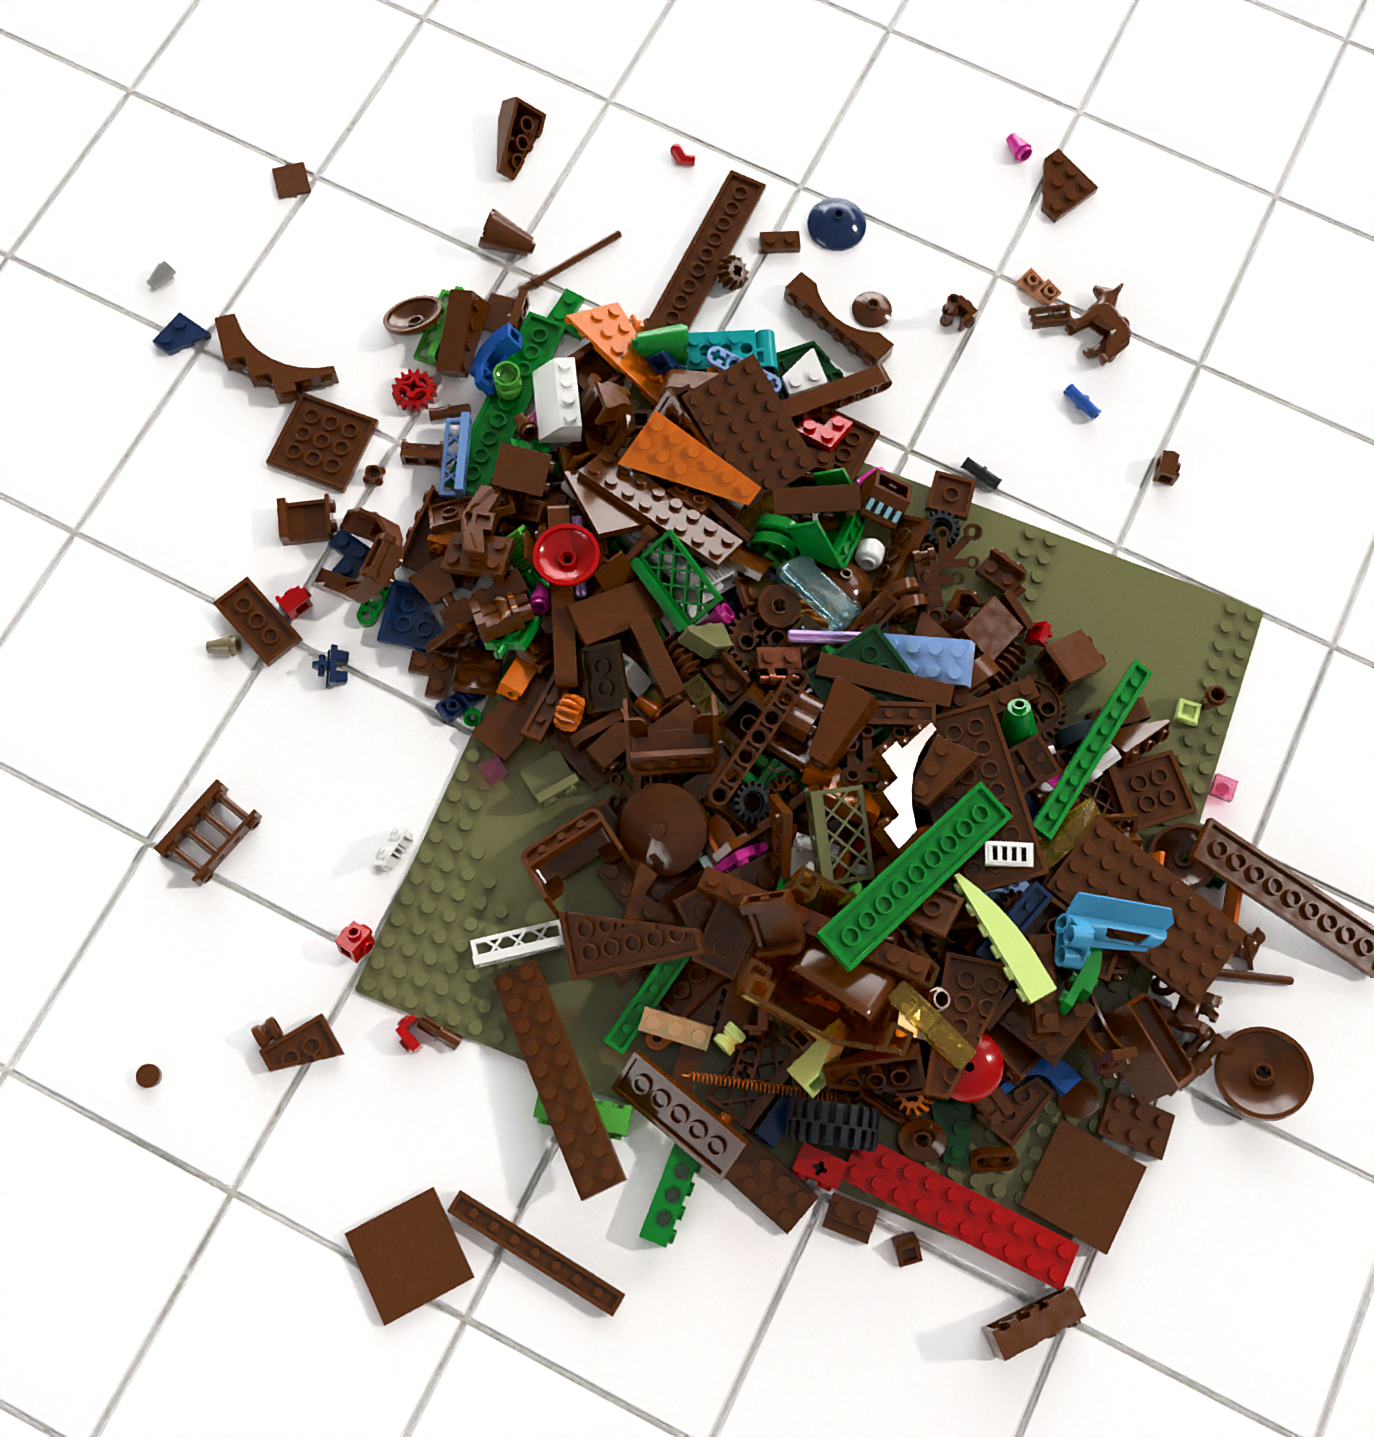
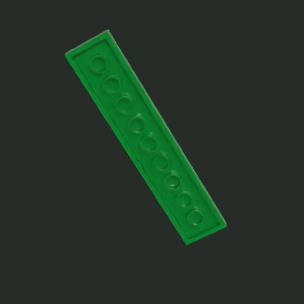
M528 312L519 330V333L522 335V349L505 360L515 363L519 367L522 392L517 398L512 400L500 398L496 390L494 394L486 397L471 429L466 495H474L481 484L491 486L501 442L507 443L510 438H515L517 428L514 417L519 413L526 415L534 398L532 372L553 359L566 332L567 325L536 313ZM455 462L450 470L451 474L456 471ZM451 480L445 487L454 490L455 483Z
M981 781L978 782L815 934L816 937L844 969L850 972L1013 816Z

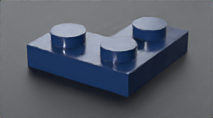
M339 530L328 543L330 548L343 556L332 569V572L349 578H357L371 548L350 533Z

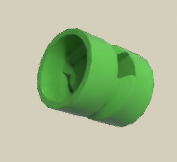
M510 361L497 364L493 370L497 395L505 400L517 398L522 392L519 367Z

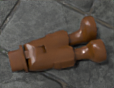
M1211 1026L1208 1029L1210 1036L1207 1040L1210 1043L1202 1052L1198 1051V1049L1205 1042L1200 1039L1198 1034H1196L1192 1042L1185 1041L1182 1048L1194 1066L1195 1076L1180 1089L1167 1094L1170 1097L1177 1091L1181 1092L1198 1076L1205 1074L1213 1065L1211 1058L1219 1052L1231 1055L1235 1051L1233 1046L1221 1034H1216Z

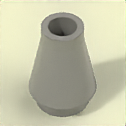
M164 260L162 263L159 262L146 283L156 291L159 287L175 278L174 275L177 272Z

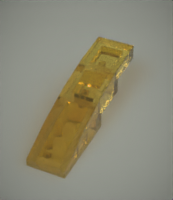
M698 673L683 684L685 692L701 713H711V694H714V692L701 674ZM716 696L719 722L728 710ZM718 726V737L723 741L729 752L733 754L739 744Z
M1092 797L1068 812L1052 840L1046 842L1042 838L1039 839L1048 869L1068 854L1083 839L1097 816H1101Z
M904 980L887 997V1001L905 1016V1020L923 1035V1039L959 1071L977 1053L961 1034Z

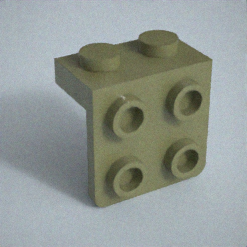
M557 750L526 766L520 772L541 809L553 806L560 798L570 796L580 788V781L577 775L571 772L563 756Z

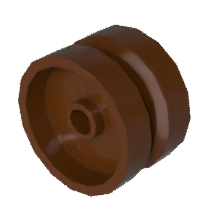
M915 577L902 578L884 587L902 603L898 610L888 619L889 627L891 625L898 626L918 617L921 611L925 612L930 606L925 595L918 594L921 587ZM884 588L879 590L874 595L873 600L884 590Z

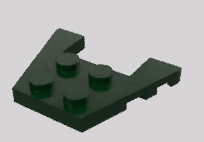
M815 341L776 352L778 363L776 376L780 380L812 348L815 350L826 379L828 378L830 382L844 377L843 372L830 362L831 359ZM781 381V389L777 395L782 401L787 399L788 395Z

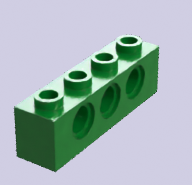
M676 1143L673 1145L639 1237L665 1248L668 1243L673 1244L677 1230L673 1229L677 1219L681 1221L686 1206L682 1204L685 1196L690 1197L695 1183L691 1182L694 1173L699 1174L702 1167L701 1164ZM678 1165H684L688 1169V1176L683 1180L675 1176L674 1171ZM670 1188H675L679 1192V1199L675 1203H670L666 1200L665 1194ZM660 1212H667L670 1215V1223L667 1226L658 1225L656 1218Z

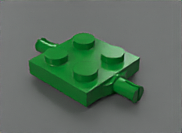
M534 616L535 619L523 622L526 629L519 631L517 628L512 633L485 642L486 650H496L493 655L497 659H502L508 650H526L542 624L540 616Z

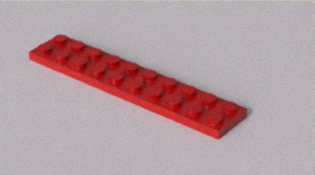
M879 1143L874 1152L851 1150L847 1159L848 1165L842 1177L843 1181L1062 1291L1079 1249V1244Z

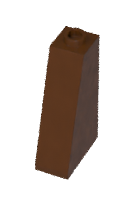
M647 614L630 622L629 642L664 705L674 699L685 697V687L650 615Z
M838 675L834 679L808 755L814 760L812 764L822 771L826 768L832 773L880 705L872 694Z

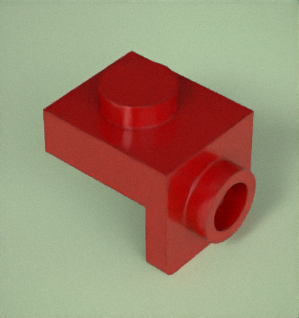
M414 1014L410 1017L408 1015L403 1017L397 1023L399 1027L395 1031L402 1038L399 1041L402 1047L407 1052L412 1050L414 1053H417L423 1046L409 1031L419 1021Z

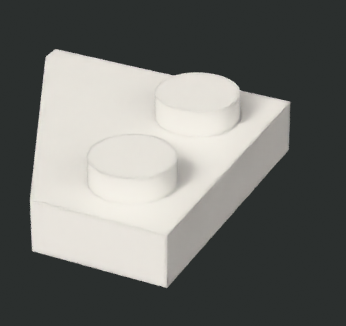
M814 348L810 349L781 379L788 398L828 383Z

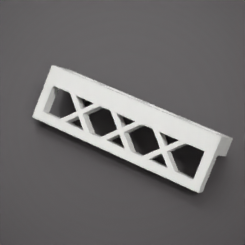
M560 919L470 940L473 962L476 968L565 948ZM558 926L559 936L551 938L543 936L548 928ZM532 932L539 936L534 942H521L525 933ZM509 937L516 942L513 947L504 949L498 947L503 938ZM487 943L493 947L490 952L478 955L476 945Z

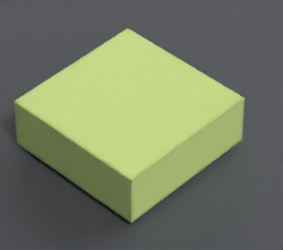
M1180 698L1173 720L1195 727L1198 723L1202 705Z

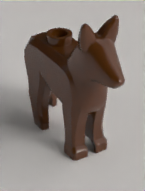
M1121 283L1114 289L1094 285L1092 291L1097 302L1092 304L1079 318L1069 319L1068 325L1065 327V331L1069 336L1090 327L1103 337L1097 346L1083 350V354L1088 359L1098 357L1102 367L1107 363L1113 362L1117 355L1125 350L1130 343L1132 331L1129 327V320L1127 317L1121 316L1115 308L1118 295L1124 283Z

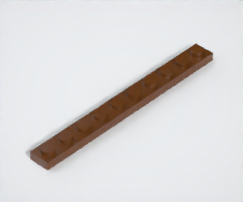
M706 866L697 886V890L736 907L740 906L745 895L768 892L709 866ZM796 904L806 936L821 942L815 934L832 918ZM884 940L863 959L868 963L920 985L923 984L931 964V960Z

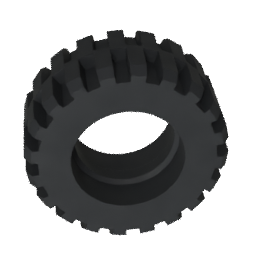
M792 1097L788 1103L785 1135L790 1140L874 1152L878 1144L881 1114L878 1109Z

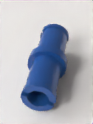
M1073 383L1063 391V394L1075 403V407L1078 410L1081 409L1092 421L1102 412L1101 409L1089 400L1090 397L1079 391Z

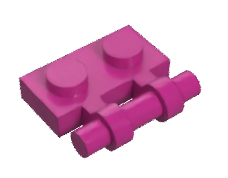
M765 842L751 844L734 852L712 868L727 873L764 855L768 845Z

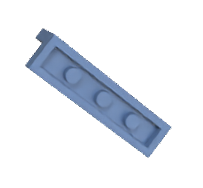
M461 412V418H446L439 497H465L472 429L470 412ZM451 425H460V432L457 435L450 431ZM456 442L458 444V452L453 455L448 448ZM454 461L456 463V471L451 474L447 470V465ZM452 480L455 483V491H444L445 485Z

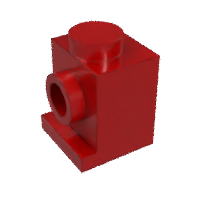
M298 585L287 590L283 597L280 598L278 595L275 597L279 606L292 621L313 606L309 599L312 595L305 586L300 588Z

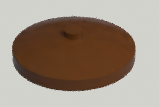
M657 783L646 786L637 791L628 800L621 814L619 829L624 850L636 865L640 862L658 875H674L689 869L701 858L706 849L709 839V821L706 811L699 799L682 786L673 783Z
M1257 1026L1239 1030L1226 1039L1235 1051L1231 1055H1225L1220 1052L1216 1054L1214 1079L1219 1093L1231 1108L1254 1120L1278 1121L1294 1115L1305 1105L1313 1088L1314 1071L1308 1054L1294 1038L1274 1028Z

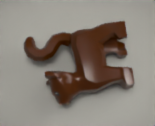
M1157 977L1152 980L1151 989L1158 996H1168L1175 993L1168 986L1161 988V981ZM1205 992L1196 1006L1190 1005L1182 997H1179L1175 1010H1171L1156 999H1153L1169 1026L1181 1032L1196 1033L1203 1042H1207L1210 1036L1208 1031L1209 1025L1198 1018L1200 1015H1205L1209 1018L1210 1022L1216 1023L1219 1013L1214 1010V1007L1219 1008L1222 1005L1223 997Z

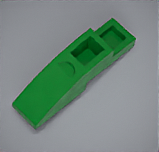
M1091 948V954L1086 958L1080 970L1068 969V971L1072 972L1067 982L1071 986L1068 990L1064 988L1057 1000L1061 1003L1058 1007L1060 1014L1066 1016L1076 999L1084 1003L1092 993L1100 972L1102 948Z

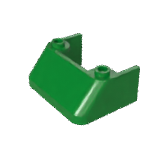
M844 467L816 472L813 475L818 486L852 484ZM856 511L854 516H843V512L834 513L837 529L824 531L818 520L788 525L787 530L793 538L798 551L804 557L834 569H843L847 567L866 526L867 519L858 515V511Z

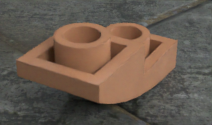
M1032 267L1016 282L1028 295L1045 306H1050L1062 293L1049 278L1044 281Z

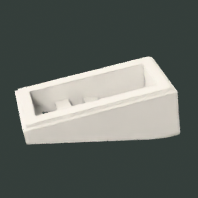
M986 841L985 866L1033 867V843ZM993 848H997V860H993ZM1002 848H1007V860H1002ZM1012 848H1017V861H1012ZM1021 848H1026V861H1021Z

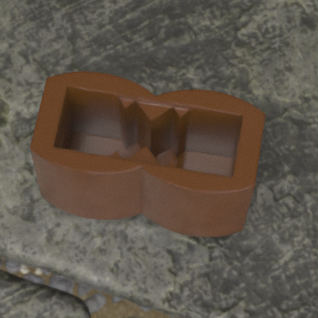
M803 691L782 721L779 730L804 743L807 737H813L818 727L815 723L820 721L826 702Z

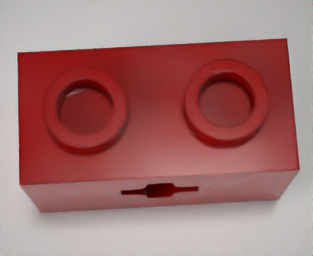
M801 1142L791 1169L796 1171L794 1176L807 1182L810 1177L818 1181L816 1186L830 1192L831 1188L838 1189L848 1162L805 1142ZM822 1161L821 1166L825 1168L824 1171H819L815 1174L816 1170L812 1168L813 1164H818Z

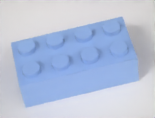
M883 633L915 676L955 685L954 687L971 688L975 643L972 640Z

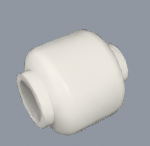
M874 538L861 540L855 553L856 563L864 570L878 568L882 564L885 554L884 545Z

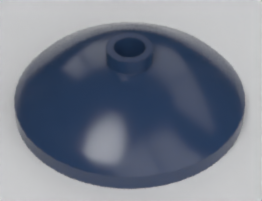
M828 198L820 201L811 209L807 220V228L811 238L819 246L832 251H844L855 247L863 239L867 226L863 211L855 203L843 198Z

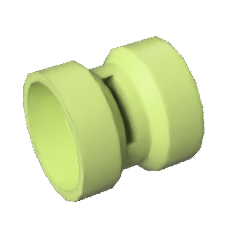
M729 1021L724 1027L723 1034L718 1033L713 1040L725 1053L731 1055L735 1051V1045L742 1043L747 1037L736 1025Z

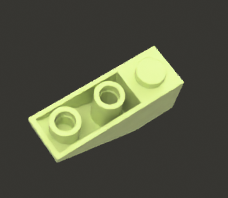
M839 1020L830 1026L787 1069L795 1081L812 1098L827 1085L823 1065L839 1060L850 1034Z

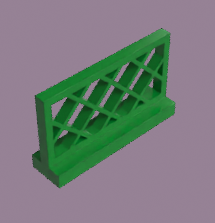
M672 529L664 533L639 558H634L629 563L679 633L684 632L683 630L687 626L698 622L723 599ZM669 537L674 542L673 552L664 551L665 541ZM652 553H659L658 566H652L647 559ZM664 554L673 555L672 568L663 567ZM678 555L684 556L687 560L686 569L677 568ZM662 569L671 570L670 583H665L662 580ZM676 571L686 572L684 585L675 584ZM690 573H696L699 576V587L689 586ZM675 587L684 588L683 601L677 600L674 596ZM689 588L698 589L697 602L688 601ZM703 590L710 591L714 597L709 604L702 603ZM688 604L697 605L696 615L692 619L687 614Z

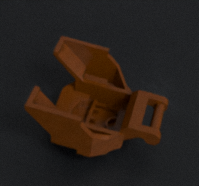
M590 374L588 383L579 396L582 422L581 441L572 442L566 447L558 446L557 448L564 472L584 467L605 449L616 457L618 456L621 447L624 448L628 437H631L635 430L634 425L631 424V394L628 388L609 381L601 384V378L597 374Z
M358 507L347 510L339 529L373 542L359 572L364 578H349L320 567L311 587L339 597L347 602L363 604L375 597L384 587L389 588L395 578L393 574L396 568L401 566L404 559L401 556L403 537L399 525L377 513Z

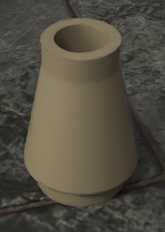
M234 635L209 640L206 642V651L208 654L213 653L234 657L241 652V641L239 637H234Z

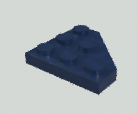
M394 580L377 635V641L427 652L424 645L445 630L412 583Z

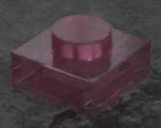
M498 755L478 765L489 786L509 775Z
M1217 773L1214 775L1208 795L1230 803L1233 801L1239 781Z

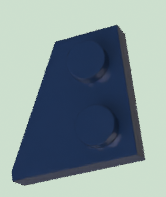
M179 312L152 342L163 352L172 356L179 353L182 349L195 346V342L204 338L207 341L212 336L210 332Z

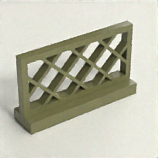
M863 785L804 792L816 885L819 887H829L837 884L875 879ZM857 790L858 801L852 807L844 798L849 791ZM831 794L838 799L831 810L824 805L823 795ZM840 803H843L850 809L844 820L834 813ZM853 813L861 819V824L857 830L847 824ZM831 816L841 823L834 834L827 829L826 824ZM844 826L854 833L847 844L837 837ZM857 836L864 841V848L860 853H857L850 847ZM834 840L844 846L837 857L830 852V845ZM847 850L857 856L850 867L840 860ZM860 860L867 864V875H858L853 871ZM837 863L847 870L840 879H834L833 869Z

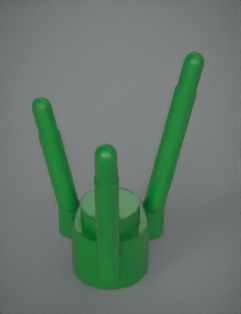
M536 569L528 570L523 577L528 588L529 598L533 594L532 590H535L536 585L540 582L547 588H551V585L539 575Z

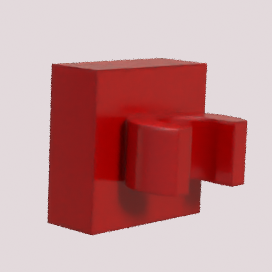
M1047 621L1034 623L1035 625L1028 630L1024 642L1029 646L1038 645L1041 648L1047 646L1046 639L1053 637V633L1050 631L1052 625Z

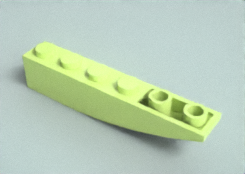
M961 874L954 875V883H952L954 890L958 896L963 895L967 902L965 907L970 916H975L980 923L977 927L984 938L988 936L992 943L990 949L996 959L1001 958L1005 965L1003 971L1009 980L1013 979L1018 986L1015 990L1021 1001H1027L1028 1005L1055 991L1057 989L1017 926L978 887Z

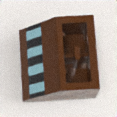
M877 468L863 480L860 496L861 510L858 511V515L886 529L895 531L910 504L912 486Z

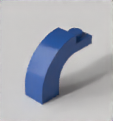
M509 322L486 339L474 356L470 366L469 374L475 378L474 384L478 390L483 391L488 397L495 393L493 379L495 366L522 349V335Z
M1043 1058L1024 1076V1078L1039 1077L1047 1082L1059 1096L1065 1095L1082 1079L1064 1061L1060 1060L1053 1067ZM1003 1077L999 1083V1087L1005 1095L1015 1087Z

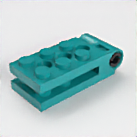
M762 329L756 333L755 330L688 333L689 345L686 348L688 359L687 364L684 365V370L706 372L707 367H711L706 361L707 352L711 347L719 346L743 359L754 353L762 369L772 374H776L778 371L775 333L770 329ZM715 353V355H712L713 361L720 359L719 353ZM725 357V360H722V366L725 367V363L728 360V357ZM736 361L730 362V363H729V367L733 366L734 364H736V363H738V362H736Z

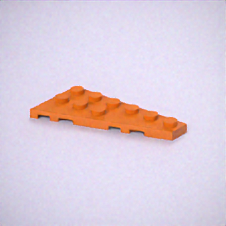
M615 302L566 315L564 321L568 325L572 324L582 338L586 337L593 344V349L615 370L619 369L629 383L633 382L640 389V394L656 408L659 403L664 377L662 374L658 376L655 374L646 360L647 357L636 355L635 350H631V338H635L637 332L620 304Z
M656 410L618 462L619 465L748 506L761 489L759 485Z

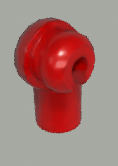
M678 143L671 146L670 154L676 163L695 166L696 155L685 154Z

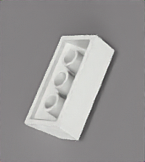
M553 358L532 372L539 443L581 441L582 422L575 358Z

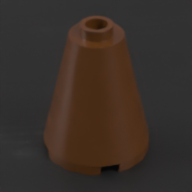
M492 208L485 222L483 237L480 236L478 247L526 257L529 253L533 254L536 243L533 242L534 237L498 210Z

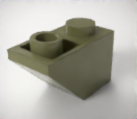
M710 622L700 626L689 625L684 628V632L677 639L680 644L704 659L718 658L721 651L725 650L727 652L733 646L723 623L713 624Z

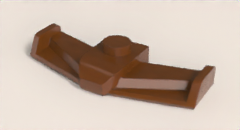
M481 484L465 510L461 513L462 552L468 559L484 561L483 534L492 535L496 513H490V510L502 494V487Z

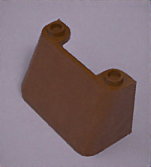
M812 938L809 939L803 951L796 955L787 968L790 978L798 983L804 979L806 986H812L849 1010L851 1015L854 1016L856 1014L861 1019L860 1023L869 1029L872 1028L902 980L901 976L864 960L853 970L847 972L823 943Z

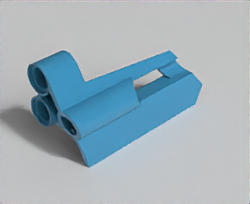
M1078 892L1066 913H1062L1055 922V931L1057 932L1054 953L1055 964L1058 967L1080 970L1086 958L1090 956L1091 948L1147 952L1148 949L1159 946L1166 939V930L1174 924L1172 909ZM1107 928L1146 934L1147 937L1143 941L1136 943L1111 939L1106 936Z

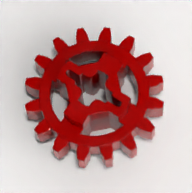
M408 369V374L405 375V373L401 372V378L395 377L396 384H392L393 392L391 393L396 405H401L403 411L409 408L410 413H413L414 409L421 413V408L429 409L428 403L434 405L433 398L437 397V386L434 383L433 377H428L427 371L420 374L419 369H416L415 373Z

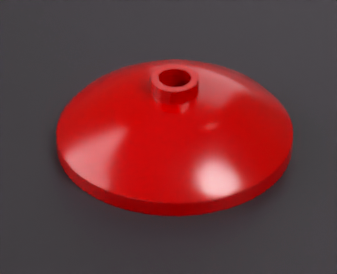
M559 524L547 529L538 538L533 549V562L539 575L545 581L561 587L575 586L589 579L596 571L600 560V550L596 538L590 531L576 524ZM567 559L572 560L569 564H566L564 562Z
M983 1033L968 1061L973 1064L972 1070L967 1071L964 1069L950 1096L951 1098L963 1102H974L989 1096L998 1087L1004 1070L1003 1056L996 1042L986 1033Z

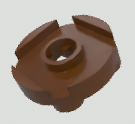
M771 585L758 598L757 613L761 620L772 628L783 629L788 627L801 614L800 596L789 585ZM782 601L785 610L776 611L774 602L779 603Z

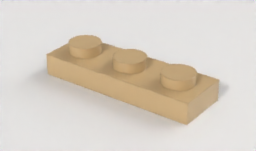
M645 1006L638 1030L707 1051L713 1026Z

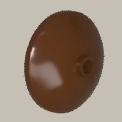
M421 295L411 297L390 308L383 318V324L388 332L398 336L417 335L427 331L439 320L443 312V306L441 301L434 296Z
M851 561L843 569H834L817 563L811 571L809 585L813 595L821 604L834 606L835 611H858L866 606L871 598L872 583L869 576L860 566Z
M1175 823L1158 832L1150 845L1149 853L1165 852L1163 866L1193 890L1201 888L1215 876V874L1189 858L1202 827L1192 823ZM1186 855L1188 861L1183 863L1179 860V857Z

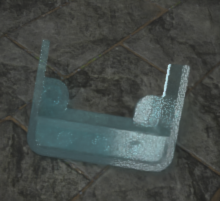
M800 554L777 568L774 584L787 583L794 588L799 596L835 631H844L861 613V605L856 600L850 599L815 565L814 560L809 555Z

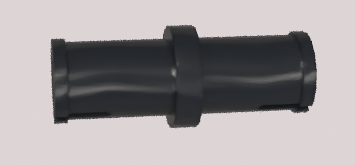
M969 456L961 465V468L976 477L975 480H981L994 491L1002 481V479L988 471V467L985 465L982 467Z

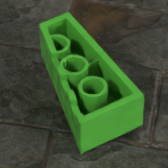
M538 1094L533 1117L538 1118L537 1123L551 1126ZM595 1100L610 1139L621 1141L622 1136L627 1137L633 1106L625 1104L620 1106L610 1101Z

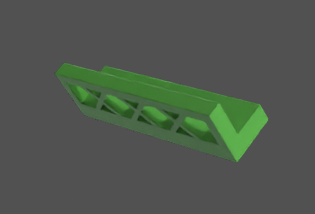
M456 285L455 288H454V289L464 290L463 287H460V286H457V285ZM442 289L438 299L443 306V317L439 324L436 322L434 326L423 332L413 356L416 361L437 366L447 306H444L443 300L445 296L449 297V290ZM436 331L433 340L430 341L429 333ZM429 348L427 357L420 355L422 350Z

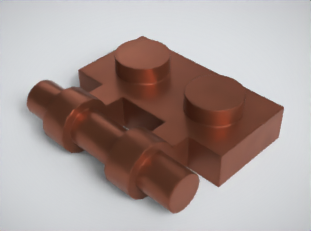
M757 647L755 649L757 672L766 671V675L759 676V684H767L768 687L776 686L791 671L802 669L800 647ZM775 671H785V675H776ZM792 675L791 682L795 686L796 684H801V679L797 675Z

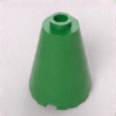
M679 323L636 333L635 338H631V350H635L636 355L648 357L664 350L681 366L686 365L688 359L686 348L689 345L687 325H685L686 323Z
M1024 699L1011 700L1000 722L1008 749L1038 733L1030 703Z

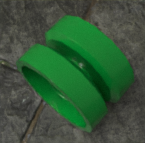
M765 514L760 516L755 528L756 533L753 534L750 543V549L759 554L770 549L780 563L784 559H787L789 563L793 562L797 553V546L787 527L788 525L798 523L780 515Z

